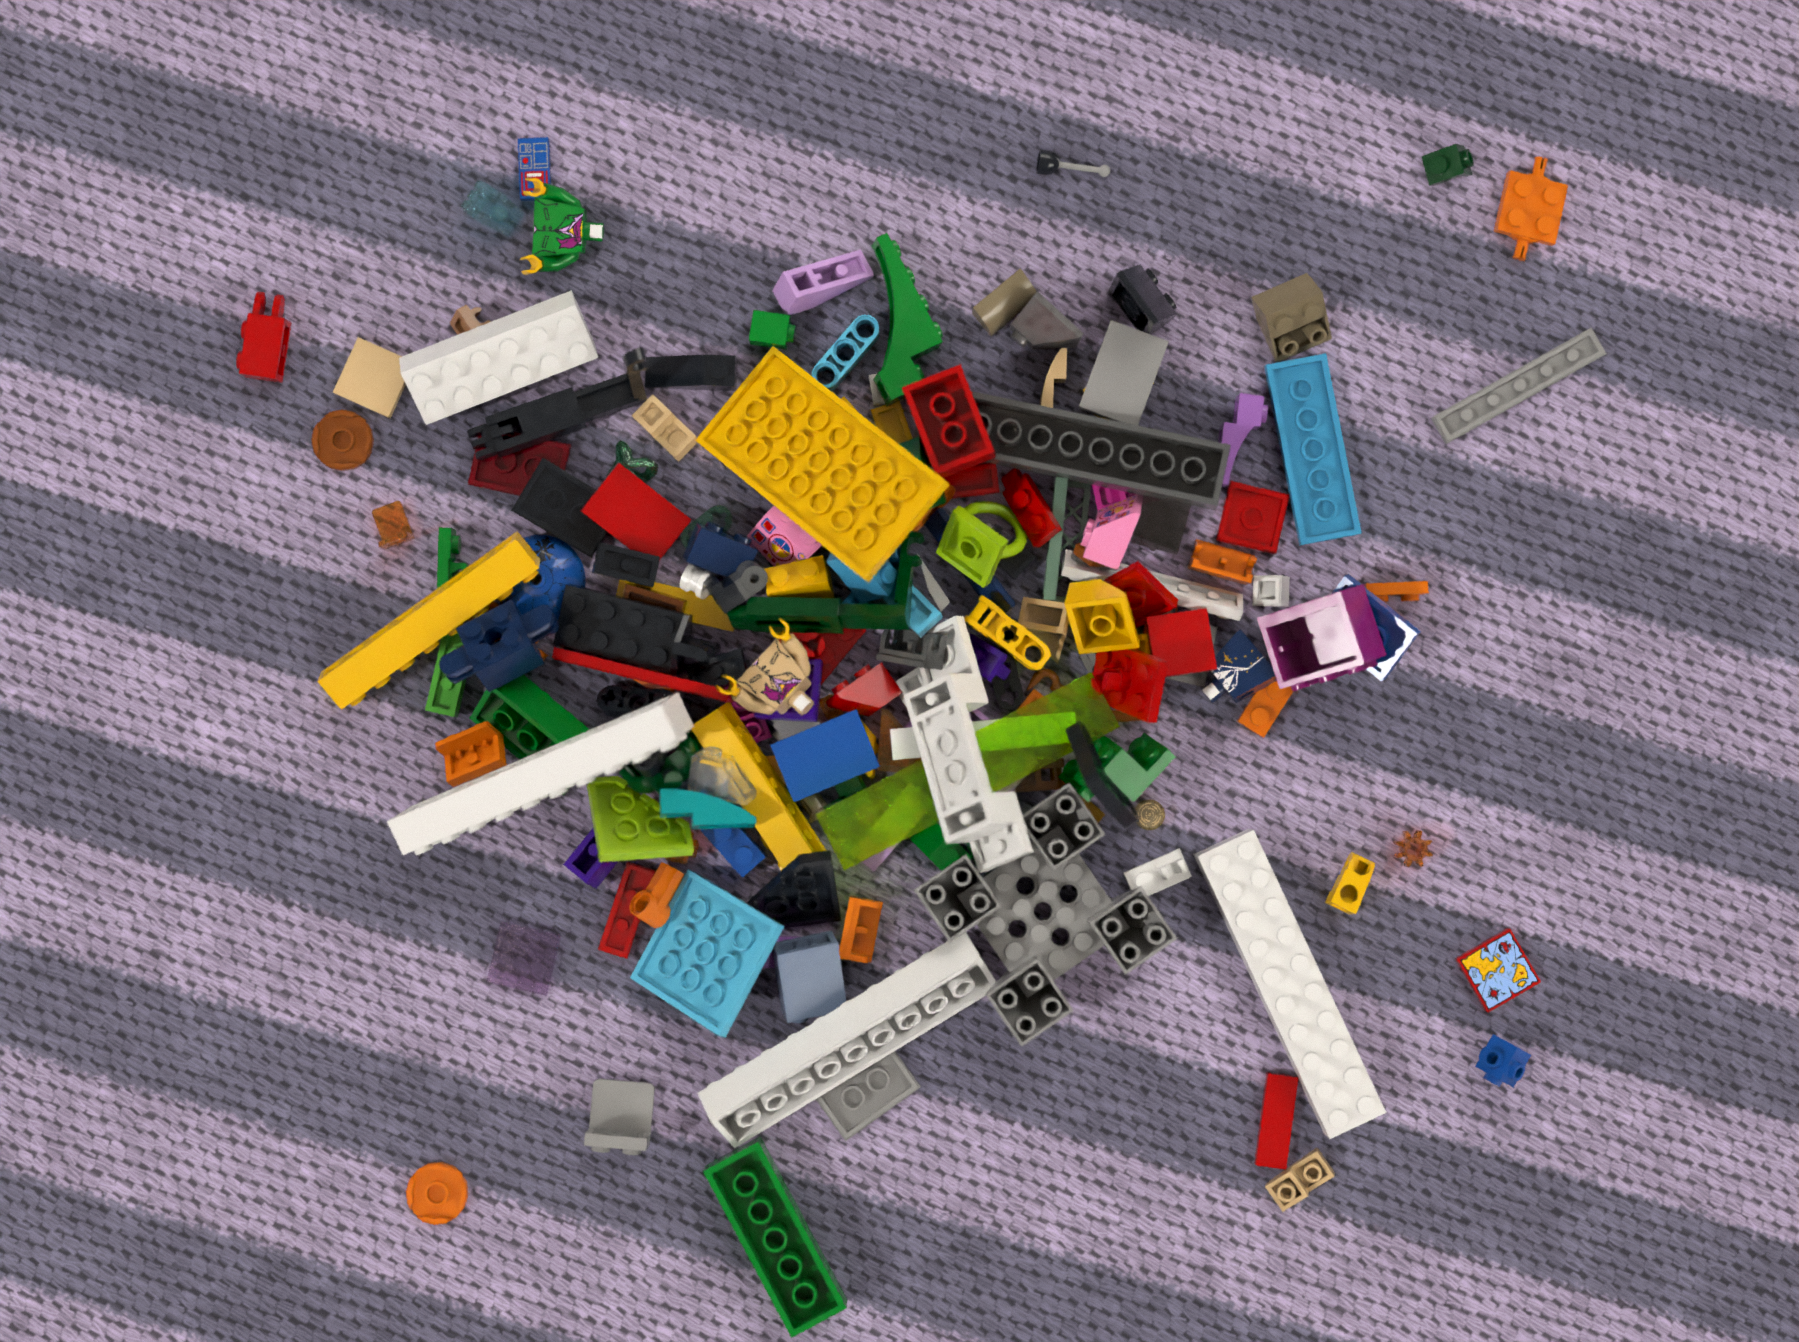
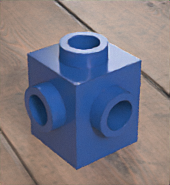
M1492 1034L1487 1046L1481 1050L1475 1067L1486 1072L1483 1078L1499 1087L1504 1082L1514 1088L1516 1082L1523 1077L1525 1066L1531 1055Z

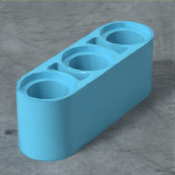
M870 315L858 316L814 366L812 377L817 380V376L821 371H831L834 374L833 381L830 384L823 385L831 392L835 390L878 340L879 325L877 320ZM863 324H869L874 328V333L868 338H863L858 335L857 329ZM843 347H849L854 351V356L849 361H842L837 357L838 351Z

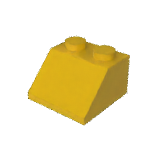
M1101 579L1072 582L1069 584L1064 605L1079 654L1140 647L1125 592Z

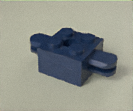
M511 599L457 627L456 629L463 646L442 656L439 662L440 669L448 680L454 684L476 674L488 692H491L545 664L536 642L558 631V619L546 605H540L522 615Z

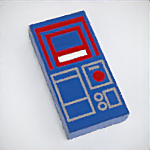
M548 137L518 138L521 201H535V197L523 194V191L532 192L534 190V183L525 180L527 177L538 178L542 183L551 184L550 139Z

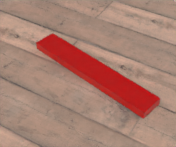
M554 647L552 658L554 660L728 703L734 702L731 699V694H722L716 690L715 686Z

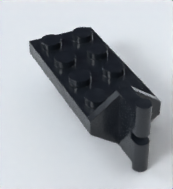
M570 583L565 586L558 619L559 627L553 643L555 645L675 676L680 674L686 657L704 661L721 650L718 642L691 637V614Z

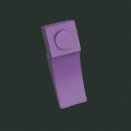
M1240 393L1235 399L1233 423L1223 422L1220 425L1218 442L1231 445L1222 483L1224 488L1229 485L1232 466L1242 442L1251 430H1257L1261 427V423H1266L1268 405H1263L1264 396Z

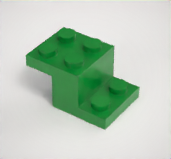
M1101 732L1092 737L1106 775L1133 803L1176 757L1168 748L1146 733L1134 739L1129 745L1127 752ZM1076 758L1070 760L1058 777L1065 784L1070 783L1076 793L1089 802L1094 795L1084 781Z

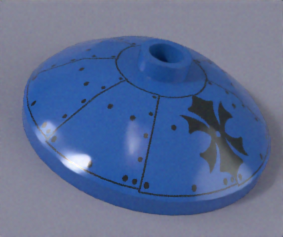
M548 535L524 537V540L540 558V566L537 570L538 574L542 576V581L538 585H534L532 580L527 583L519 582L512 587L514 591L507 598L499 601L501 605L512 599L522 615L540 605H546L552 610L556 618L559 619L566 584L586 586V576L582 561L573 548L558 538Z

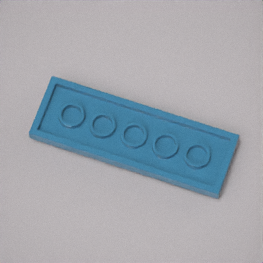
M1326 353L1265 365L1264 369L1299 546L1362 534Z

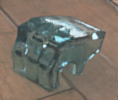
M478 180L474 185L475 190H471L467 196L469 200L465 199L461 207L467 215L482 225L509 238L525 213L511 202L505 194L497 191L488 183Z

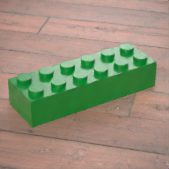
M761 1136L707 1164L703 1172L791 1338L847 1308V1298Z

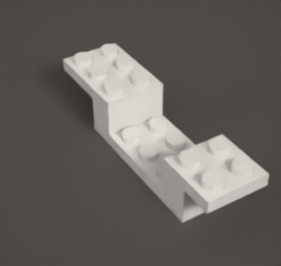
M954 616L932 627L927 632L947 636L942 670L919 667L924 686L904 695V699L946 844L970 842L978 872H986L1033 852L1016 792L992 793L969 716V712L988 704L989 701L964 616Z

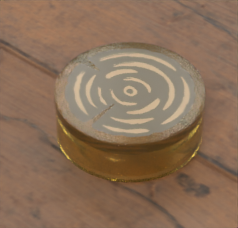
M1146 799L1136 805L1135 809L1140 818V821L1136 824L1140 828L1154 830L1162 825L1165 819V811L1159 802Z

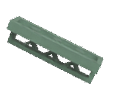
M1056 477L1054 479L1051 511L1062 530L1048 541L1042 600L1065 603L1066 597L1056 596L1057 583L1064 577L1061 575L1058 577L1059 567L1062 570L1060 554L1068 545L1074 550L1075 545L1072 542L1078 537L1079 543L1082 541L1088 519L1091 484L1068 481V478ZM1067 487L1084 489L1083 502L1074 509L1066 501ZM1065 506L1070 511L1066 516H1064ZM1082 507V514L1080 518L1077 515L1076 511ZM1073 515L1080 523V532L1072 539H1069L1063 532L1064 521ZM1063 537L1067 543L1061 547Z

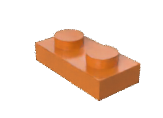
M1428 581L1364 584V587L1383 602H1389V596H1401V601H1419V595L1429 593Z
M1276 681L1254 693L1237 722L1264 738L1293 693L1291 686L1279 689Z

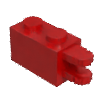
M258 292L255 295L252 313H248L247 321L244 320L241 326V337L244 339L242 351H239L237 354L236 366L239 369V374L246 378L283 383L292 323L283 318L284 295L277 294L275 296L271 316L264 315L266 295L264 292Z

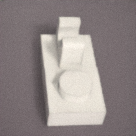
M1180 848L1123 872L1130 890L1141 886L1148 896L1192 877Z

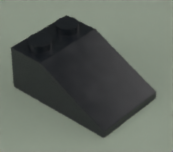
M1140 264L1118 272L1108 292L1137 330L1152 335L1174 319L1177 314L1174 311L1176 304L1167 293L1163 295L1156 286L1158 280L1150 269L1144 270Z

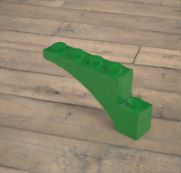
M885 233L875 239L872 248L880 264L886 285L889 304V333L882 369L876 374L873 381L886 406H889L906 398L902 387L924 379L922 369L917 363L914 364L913 361L938 349L943 342L941 339L943 338V333L939 324L936 321L932 322L927 312L929 311L927 300L922 294H918L914 286V275L909 267L904 266L900 258L901 250L895 240H891L888 233Z

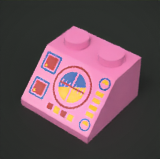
M1136 494L1098 510L1095 519H1088L1080 544L1085 546L1084 558L1116 570L1119 569L1141 514L1143 495Z
M775 506L762 517L747 535V537L752 539L751 543L773 566L813 558L824 547Z

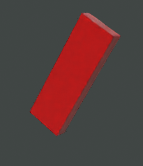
M627 861L598 950L628 959L640 923V919L630 912V903L639 891L646 890L656 870Z
M1266 1072L1254 1161L1256 1166L1285 1170L1287 1168L1298 1085L1297 1076Z

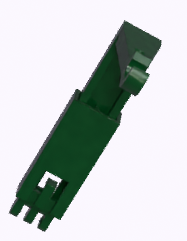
M910 532L901 543L894 599L895 603H898L897 605L841 604L840 598L750 597L747 599V605H738L726 614L734 629L752 630L753 632H770L769 626L773 628L774 632H782L784 625L779 618L787 622L789 633L844 634V629L909 630L913 568L922 565V560L918 555H909V547L913 543L921 544L924 542V536L919 532Z

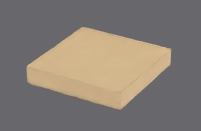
M358 337L333 393L391 419L406 386L400 373L399 358L402 356Z

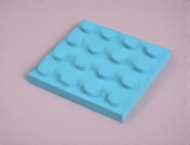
M688 869L669 904L671 909L669 919L662 927L656 928L630 978L716 1035L725 1038L784 926L695 871Z

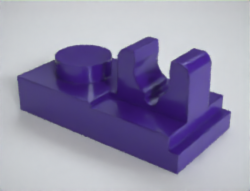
M968 632L981 677L991 682L995 676H998L1005 681L1011 672L1009 668L1003 665L1008 656Z

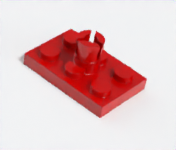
M844 629V634L814 632L793 634L806 649L808 659H821L823 661L822 685L867 630Z
M1134 648L1097 652L1089 698L1144 722L1157 723L1168 661Z

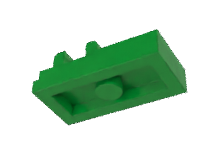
M439 527L437 588L454 577L455 573L469 566L466 563L454 562L455 554H460L461 536L456 535V530L453 528Z

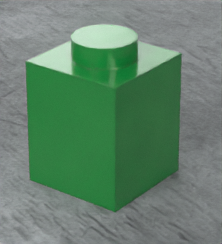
M753 310L749 335L750 345L769 348L774 346L777 349L787 350L788 342H794L796 325L791 324L790 315Z

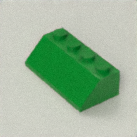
M525 675L491 692H488L486 689L470 716L474 723L479 724L487 721L504 736L505 748L519 760L590 730Z

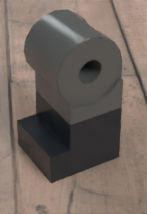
M746 560L737 567L736 572L719 581L713 576L703 583L718 607L726 614L766 586L768 576L766 571L757 562Z

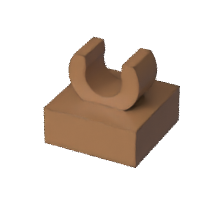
M465 305L456 310L450 324L457 335L490 322L487 320L484 323H479L476 317L482 311L480 307L470 310L468 305Z

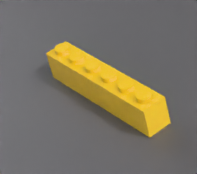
M726 702L693 724L694 727L691 730L710 757L712 767L722 775L727 783L729 793L734 798H737L745 811L756 817L755 827L761 835V841L777 859L780 871L799 854L827 851L797 804L793 802L788 790L731 703Z

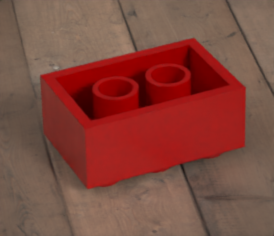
M961 364L902 387L933 470L941 478L996 458Z

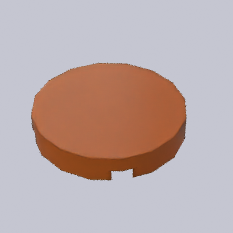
M444 1162L428 1163L417 1169L409 1179L406 1189L407 1204L410 1210L422 1222L433 1225L445 1224L456 1218L465 1208L469 1196L468 1184L462 1172L453 1165Z

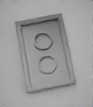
M1111 320L1078 408L1109 420L1138 425L1169 341Z
M894 1051L818 1097L816 1101L844 1140L847 1141L921 1086L897 1052Z

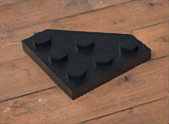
M831 850L799 854L746 903L782 924L784 928L842 921Z

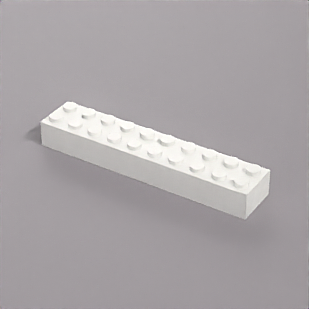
M677 692L412 805L388 820L387 823L402 855L412 851L416 855H420L432 849L433 845L440 842L446 844L460 837L459 834L469 831V833L477 831L494 819L496 822L513 815V812L520 808L523 810L529 809L541 803L540 800L548 796L550 799L558 797L576 784L578 787L584 786L594 781L595 777L603 773L607 776L623 768V765L631 761L633 764L649 758L650 754L658 751L659 748L661 752L679 745L678 742L687 738L686 732L693 728L694 725Z
M1246 829L1193 854L1323 1133L1331 1139L1385 1114L1386 1111L1255 831Z
M964 932L953 941L949 942L947 940V942L936 949L924 953L919 959L908 966L898 969L893 975L878 984L870 986L865 992L852 1000L845 1001L837 1009L817 1018L809 1026L791 1034L786 1040L773 1048L763 1051L758 1057L745 1065L738 1066L733 1072L720 1080L710 1083L707 1088L698 1092V1096L710 1122L736 1148L985 997L986 993L996 983V980L967 933Z

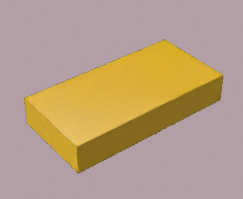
M900 401L889 406L883 405L871 409L876 427L895 442L900 444L913 439Z

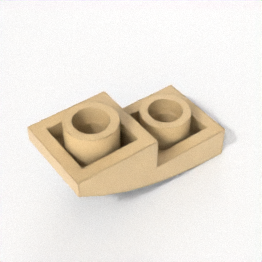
M1315 1148L1265 1184V1187L1283 1212L1308 1197L1310 1191L1335 1177V1172L1319 1149Z

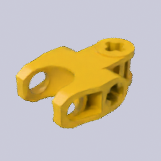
M981 595L978 599L979 603L969 615L964 617L965 622L978 633L989 638L1029 670L1041 669L1051 657L1048 646L1021 624L1007 616L996 604ZM990 609L991 612L981 625L977 623L985 611ZM1011 630L1014 633V638L1010 641L1005 640V631ZM1035 646L1040 650L1041 658L1037 663L1027 660L1025 656L1027 647Z

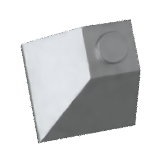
M1038 291L1010 326V330L1013 332L1011 334L1012 339L1024 348L1028 345L1031 349L1075 348L1084 334Z

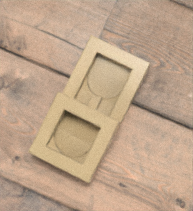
M1067 348L1059 350L1048 370L1041 392V406L1053 408L1054 383H1065Z
M653 394L631 415L678 462L698 443L695 441L698 437Z

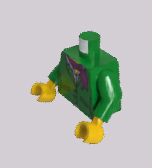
M527 177L525 179L534 183V190L532 192L523 191V194L535 197L532 255L520 258V260H528L531 268L530 270L521 271L522 274L528 275L537 271H561L577 262L579 254H585L586 241L603 242L604 223L587 222V210L581 207L579 199L564 188L542 183L538 178Z

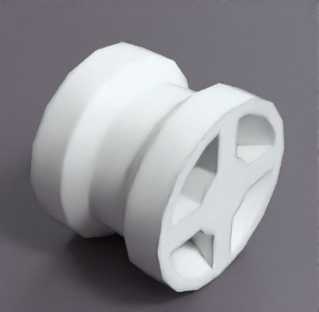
M690 563L681 576L680 588L686 592H695V595L702 600L706 599L710 592L703 582L713 576L717 578V574Z

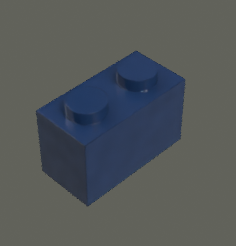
M707 521L706 525L697 522L683 557L686 562L728 577L736 572L737 567L746 560L753 561L758 550L751 544V538L735 532L733 537L724 533L722 526Z

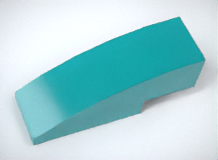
M660 789V818L691 817L692 830L754 828L756 825V817L723 799L682 789Z

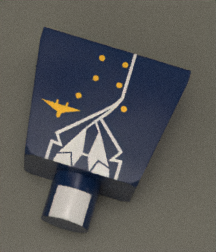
M1240 629L1216 654L1217 669L1209 671L1214 679L1201 690L1212 704L1225 693L1235 703H1238L1269 686L1271 683L1276 682L1277 679L1273 667Z

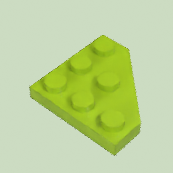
M620 776L595 777L594 781L587 784L599 862L693 856L694 845L689 822L681 817L660 818L659 802L647 794L643 793L641 795L628 787V782Z

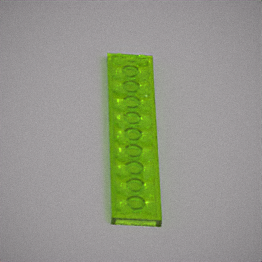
M1092 672L974 732L992 793L1073 752L1065 729L1077 721H1081L1093 741L1120 727L1103 693L1095 691L1092 687L1091 678H1094ZM922 760L815 815L844 871L939 822Z

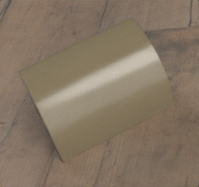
M1019 269L975 305L972 315L992 337L1015 318L1037 292L1028 277Z

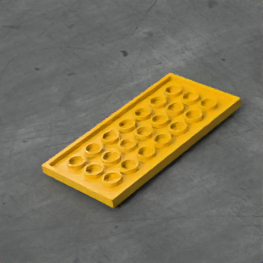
M774 346L771 347L695 440L867 583H869L949 486L943 478Z

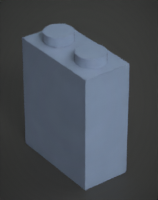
M832 931L775 943L772 949L781 1011L787 1023H803L809 1018L825 1016L846 1001L839 946Z

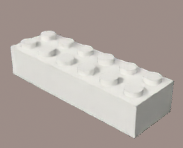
M571 290L399 358L400 373L425 424L428 425L598 358L593 338Z

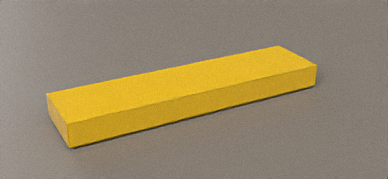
M619 580L616 595L623 597L625 585L631 582ZM654 582V587L636 584L687 600L684 613L692 615L693 623L734 632L727 614L718 607L712 595L702 600L693 591L686 592L681 588Z

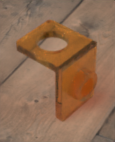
M395 501L372 510L373 518L382 541L378 542L379 547L389 549L415 539L400 501Z

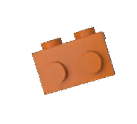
M487 721L476 724L469 729L450 735L435 743V749L445 759L446 782L452 787L506 766L504 736Z

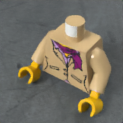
M779 618L784 625V630L776 633L771 626H769V630L775 638L782 639L781 643L776 639L737 681L730 676L723 675L724 678L729 680L730 686L727 690H723L716 685V690L725 695L731 694L732 700L750 712L770 715L776 711L783 715L792 706L803 716L814 705V701L804 693L812 684L808 678L811 667L806 649L793 633L789 634L787 622Z

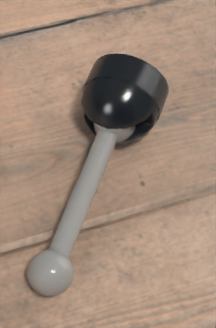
M1040 149L1038 153L1036 174L1051 175L1058 168L1099 173L1102 177H1107L1110 174V168L1107 165L1096 167L1060 162L1058 156L1052 151Z

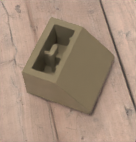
M1308 273L1251 297L1257 322L1276 363L1332 339L1323 293Z

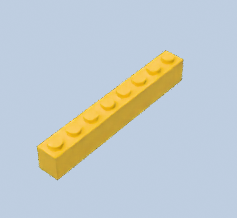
M516 531L321 671L317 682L341 710L349 704L352 707L357 705L366 697L365 692L372 687L376 689L381 688L391 679L389 675L398 669L401 672L406 670L415 662L414 657L421 652L428 654L440 644L438 640L447 634L450 637L458 633L456 628L463 625V622L472 616L476 618L484 614L489 609L488 604L495 599L502 601L514 591L512 587L519 582L527 583L539 573L537 569L540 566V558L520 533Z

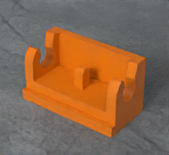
M1196 539L1188 569L1248 585L1253 578L1252 569L1257 562V557Z
M850 895L839 948L840 959L871 963L883 902Z

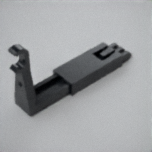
M643 348L633 349L623 355L625 372L623 375L574 391L571 387L485 417L486 424L467 431L469 438L482 436L471 442L473 449L486 447V449L475 453L476 459L484 460L495 455L501 458L587 428L586 422L644 403L647 397L640 372L646 370L648 366ZM521 426L523 434L503 440V435L508 433L514 434L512 427Z

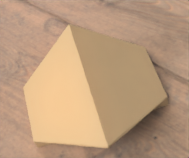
M1023 597L1018 623L1048 646L1051 658L1058 664L1069 625L1064 602Z

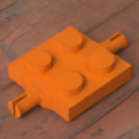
M1540 156L1535 157L1531 174L1512 170L1506 173L1493 231L1508 235L1517 241L1513 259L1520 261L1526 260L1528 245L1531 243L1555 245L1568 185L1551 181L1544 176L1548 159Z

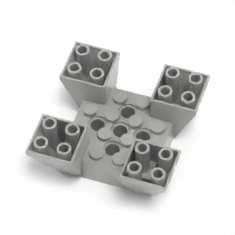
M1070 783L1022 815L1031 840L1033 852L991 869L982 876L965 854L914 889L949 942L977 924L1008 970L990 988L986 996L1021 1047L1074 1011L1054 982L1055 979L1104 946L1126 975L1177 939L1141 886L1110 899L1079 855L1081 851L1106 834ZM1021 877H1030L1033 881V887L1027 893L1017 891L1016 884ZM1064 885H1073L1075 887L1076 894L1070 901H1064L1060 898V889ZM1046 902L1050 905L1051 910L1047 917L1037 918L1034 915V908L1038 903ZM1014 920H1021L1025 923V930L1019 936H1013L1008 931L1010 923ZM1057 928H1064L1068 932L1067 940L1061 944L1052 941V933Z

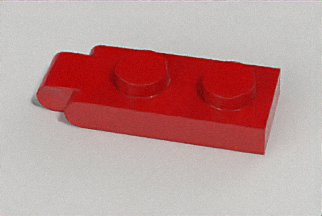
M1013 468L1001 478L1006 488L1002 494L1034 547H1042L1062 530L1061 526L1030 475L1027 473L1022 474L1019 469Z

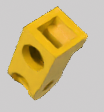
M1351 852L1325 903L1349 915L1356 914L1373 874L1375 863Z

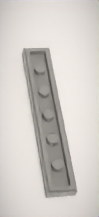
M1591 327L1431 417V420L1444 443L1447 444L1606 355V352Z

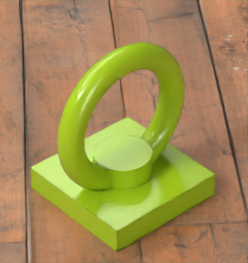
M977 501L968 504L964 508L959 505L952 511L936 554L978 585L985 588L991 583L1000 559L1009 558L1020 553L1026 546L1028 536L1012 509L997 502ZM990 513L1005 519L1015 530V540L1007 545V539L974 515Z

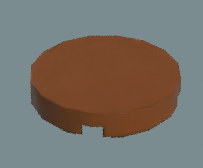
M337 410L326 414L314 427L311 439L313 451L317 458L329 468L339 471L353 470L364 464L371 455L374 445L372 428L366 419L353 411Z

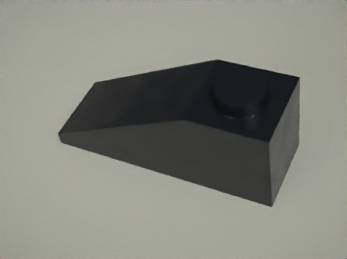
M703 354L646 357L648 368L645 370V388L737 390L738 361L734 355Z

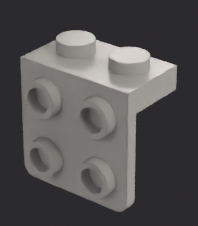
M596 1079L593 1083L589 1129L585 1132L584 1146H592L591 1150L595 1152H610V1148L623 1149L622 1153L627 1155H641V1151H646L650 1146L655 1086L647 1082Z

